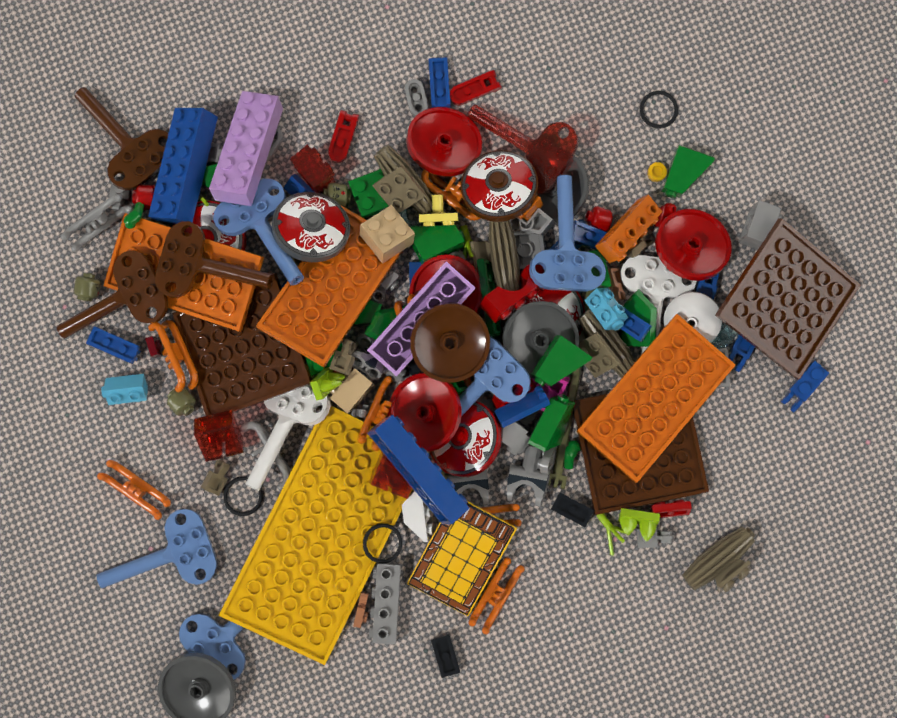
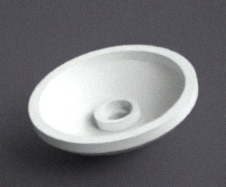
M683 293L675 297L667 306L664 313V327L678 314L687 323L689 320H694L695 325L692 327L712 343L718 336L722 326V320L715 316L719 307L712 298L703 293Z

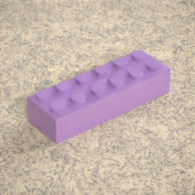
M242 91L209 187L215 201L252 206L283 111L278 96Z
M445 262L371 344L367 351L397 377L413 359L410 349V336L417 319L426 310L442 303L462 304L475 290V287L448 262Z

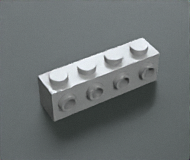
M377 563V567H373V579H376V587L372 586L371 598H375V606H371L370 618H374L373 626H370L369 638H373L372 643L396 644L401 564Z

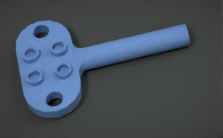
M560 175L557 177L558 250H543L536 254L530 262V277L536 285L548 290L592 291L604 281L606 275L605 265L600 257L594 253L578 251L575 248L572 176ZM535 265H541L544 268V273H538L535 270ZM593 267L599 270L600 274L598 277L592 274L591 269Z
M261 179L252 206L221 202L214 211L213 220L217 229L222 234L237 236L250 229H255L290 285H297L304 279L303 274L292 257L285 253L275 241L272 227L268 222L269 218L274 215L277 206L286 199L284 189L278 181ZM273 189H278L279 193L277 195H270ZM223 219H229L227 225H220Z
M491 336L489 354L485 363L474 374L475 380L459 396L462 408L461 416L486 391H491L502 401L511 403L525 397L530 390L531 380L527 370ZM515 384H520L523 387L521 395H516L513 392Z
M181 509L173 512L166 520L164 527L168 541L167 547L98 573L96 577L99 586L105 588L168 563H174L182 579L188 583L197 585L209 581L216 573L218 564L203 519L197 512L190 509ZM180 513L186 516V522L183 525L179 524L176 520ZM200 568L206 572L204 579H199L196 576V571Z
M202 613L193 614L184 620L180 627L179 637L183 647L189 653L209 655L220 661L226 668L229 664H235L238 670L236 674H231L233 679L239 677L243 672L246 663L245 654L235 642V637L244 627L228 621L225 625H220L212 617ZM189 621L197 623L196 631L192 632L188 629Z

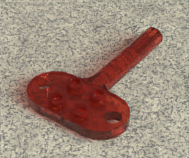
M476 104L468 112V117L526 153V159L533 165L537 173V194H544L555 186L557 177L562 175L577 150L578 135L569 124L564 122H554L548 125L541 135L534 140ZM567 128L569 130L568 136L560 138V131Z

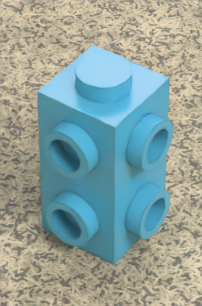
M596 288L584 300L605 330L616 331L624 325L623 322L628 318L624 307L615 300L613 292L608 288Z
M144 374L111 377L105 379L101 392L103 398H106L108 405L147 401L148 385Z

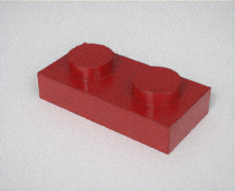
M676 500L668 504L657 502L651 506L650 512L660 514V518L690 515L692 509L691 501Z

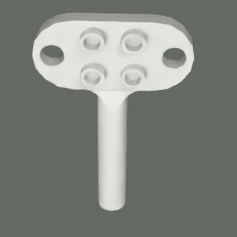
M638 255L637 257L629 258L620 270L621 281L624 287L633 293L640 289L657 308L656 337L660 331L663 300L691 292L697 282L691 280L690 285H684L681 277L668 270L659 257ZM627 268L634 270L635 276L633 278L626 277L625 270ZM642 347V353L646 350L647 347Z
M310 384L264 401L265 406L269 410L279 415V419L245 483L248 487L257 491L260 490L294 424L316 425L328 415L331 407L329 396L327 395L324 399L316 401ZM323 405L322 410L316 413L317 407Z

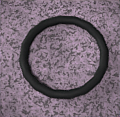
M657 90L650 92L640 103L641 118L647 125L653 128L661 129L668 127L678 116L677 102L671 94L665 91ZM657 94L668 97L674 105L672 119L661 125L650 122L645 117L643 111L646 100Z
M247 476L231 480L226 485L223 493L226 508L232 514L238 516H248L255 513L263 500V491L260 488L258 491L259 500L252 510L238 512L229 505L227 500L229 488L238 481H247Z
M377 524L366 532L363 538V549L370 560L376 563H388L400 554L403 539L400 532L394 526ZM377 528H389L398 537V549L388 559H377L368 551L367 539L369 534Z

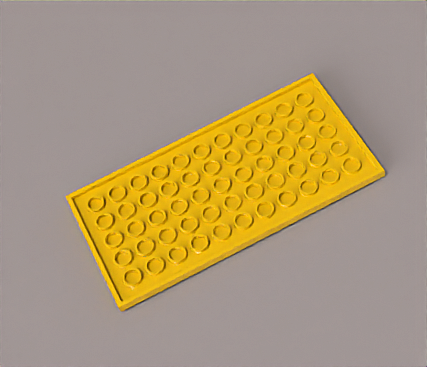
M333 406L330 407L326 418L313 426L219 612L220 617L323 665L326 664L376 563L366 556L363 549V538L366 532L377 524L394 526L402 511V504L408 499L413 489L380 449L378 451L372 450L371 444L373 440L368 434L366 436L367 441L364 444L358 443L357 438L364 422ZM386 527L377 528L369 534L367 548L373 557L378 559L392 531L391 529Z

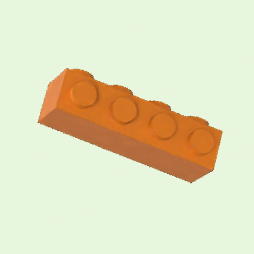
M649 194L637 199L595 247L608 263L616 260L620 262L627 256L626 252L638 244L637 240L647 234V228L653 226L659 220L657 217L662 213V210Z

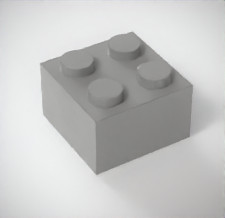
M760 200L755 203L749 210L738 243L758 250L778 218L782 217L779 214L781 208Z

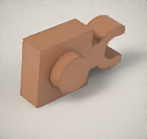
M609 268L608 272L612 285L609 289L612 288L615 300L621 301L626 299V294L622 289L624 285L621 281L620 269Z
M361 592L353 624L354 627L361 628L362 623L366 624L369 612H365L369 593Z

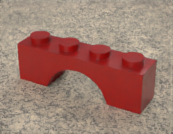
M530 264L524 268L520 275L522 289L509 291L498 286L488 293L479 306L495 323L501 318L505 320L512 313L513 309H520L525 304V300H532L540 289L542 291L545 290L536 285L530 277ZM535 265V270L543 274L544 268L541 265Z

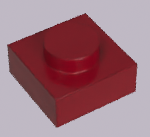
M154 336L145 338L150 357L157 358L162 356L163 346L160 339L157 340Z

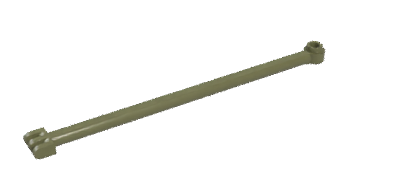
M592 290V291H586L585 299H586L594 290ZM584 301V308H585V312H586V311L589 310L590 308L588 307V305H587L586 302ZM583 329L579 335V342L587 338ZM582 367L571 373L567 393L570 401L576 400ZM573 411L562 442L557 447L553 474L550 473L548 487L551 484V479L554 480L553 488H557L558 481H562L561 489H565L567 476H563L562 473Z

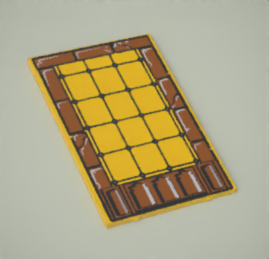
M468 501L467 506L470 509L453 524H441V522L438 524L407 582L408 585L466 616H469L517 530V527Z

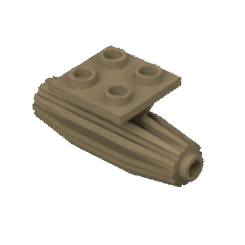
M389 144L376 152L374 158L384 177L372 186L389 206L392 205L398 213L411 206L419 214H431V193L410 164Z
M510 220L503 222L489 221V242H471L474 267L478 270L477 260L481 258L492 262L493 275L497 287L499 286L509 291H517L520 284V267L516 239Z
M589 309L577 318L587 337L579 342V348L593 357L585 366L594 378L611 369L622 378L635 363V360L615 330H605L591 309Z
M740 527L722 537L697 557L682 574V577L694 591L716 580L717 591L721 593L724 590L726 593L734 586L735 580L738 578L742 580L749 574L751 562L749 560L745 562L740 560V558L755 542L753 539L755 537L754 533L748 527L746 529Z

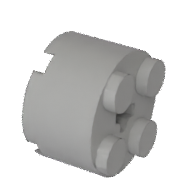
M519 421L504 428L500 423L502 432L501 442L508 446L506 449L516 456L517 453L522 454L529 445L528 442L531 437L528 434L529 429Z

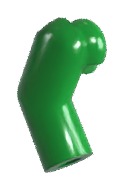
M137 202L133 211L125 216L124 223L126 228L133 229L136 223L140 221L144 210L142 203Z
M571 440L565 449V469L574 468V458L580 451V444L575 440Z

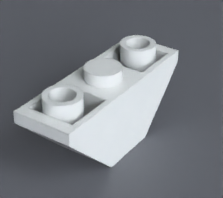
M414 491L402 504L404 523L423 542H428L436 530V525L433 523V513Z

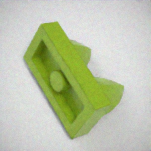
M330 367L324 368L310 382L316 401L324 399L332 390L339 387L345 375L333 372V370L329 369Z
M621 508L618 522H620L626 535L632 533L638 524L641 535L647 542L656 531L660 514Z

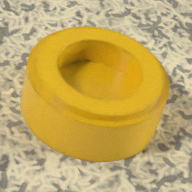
M660 162L651 164L647 170L648 178L653 182L662 181L667 175L666 166Z

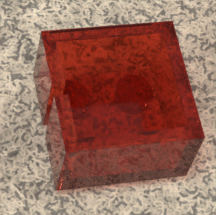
M307 144L290 158L293 167L315 193L321 194L329 183H335L333 178L335 174L332 167L327 162H322L323 159L315 147L311 149Z
M232 410L194 419V436L206 462L223 458V442H225L226 457L244 453L243 436Z
M381 451L368 483L408 499L412 487Z

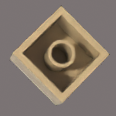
M392 205L360 224V236L382 264L414 243L415 233Z
M354 368L353 371H350L349 376L345 375L343 383L330 392L332 395L330 399L351 415L352 408L356 409L375 385Z

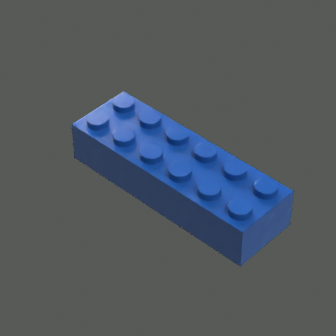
M175 108L148 217L163 224L175 225L182 221L193 222L218 116L204 108Z
M391 415L384 418L367 434L441 524H453L470 509L467 506L468 501L462 494L458 495L454 490L455 485L448 478H444L441 474L442 469L436 463L433 464L428 458L430 456L423 447L420 448L416 444L417 439L411 432L407 433L403 428L404 423L398 416L394 417Z

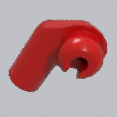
M666 203L659 207L662 213L657 217L659 220L654 224L655 227H659L665 217L676 212L675 204Z

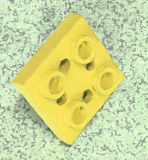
M431 195L432 212L431 214H419V223H423V226H435V222H442L443 225H454V222L458 221V213L444 212V195Z

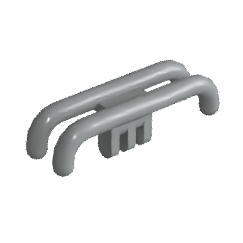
M116 193L69 226L61 234V239L67 240L74 232L87 224L85 229L88 233L79 238L71 247L73 252H77L85 243L122 218L124 213L129 214L133 211L131 205H126L108 217L103 211L116 202H120L123 198L122 194Z
M246 422L240 427L243 432L255 430L264 446L270 437L266 429L257 422ZM264 446L251 453L252 458L261 454ZM279 451L274 462L283 474V481L277 486L281 491L291 469Z

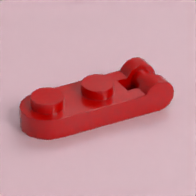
M491 70L454 86L450 90V101L457 106L464 105L489 93L496 92L502 86L495 78L497 76L495 71ZM489 81L490 85L486 87L484 82Z
M341 110L328 150L330 159L335 163L345 161L348 156L359 121L358 114H347V111ZM345 121L350 122V126L343 124Z

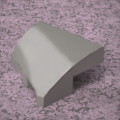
M540 208L536 210L528 221L524 218L522 220L519 218L510 220L513 230L538 235L545 234L556 224Z

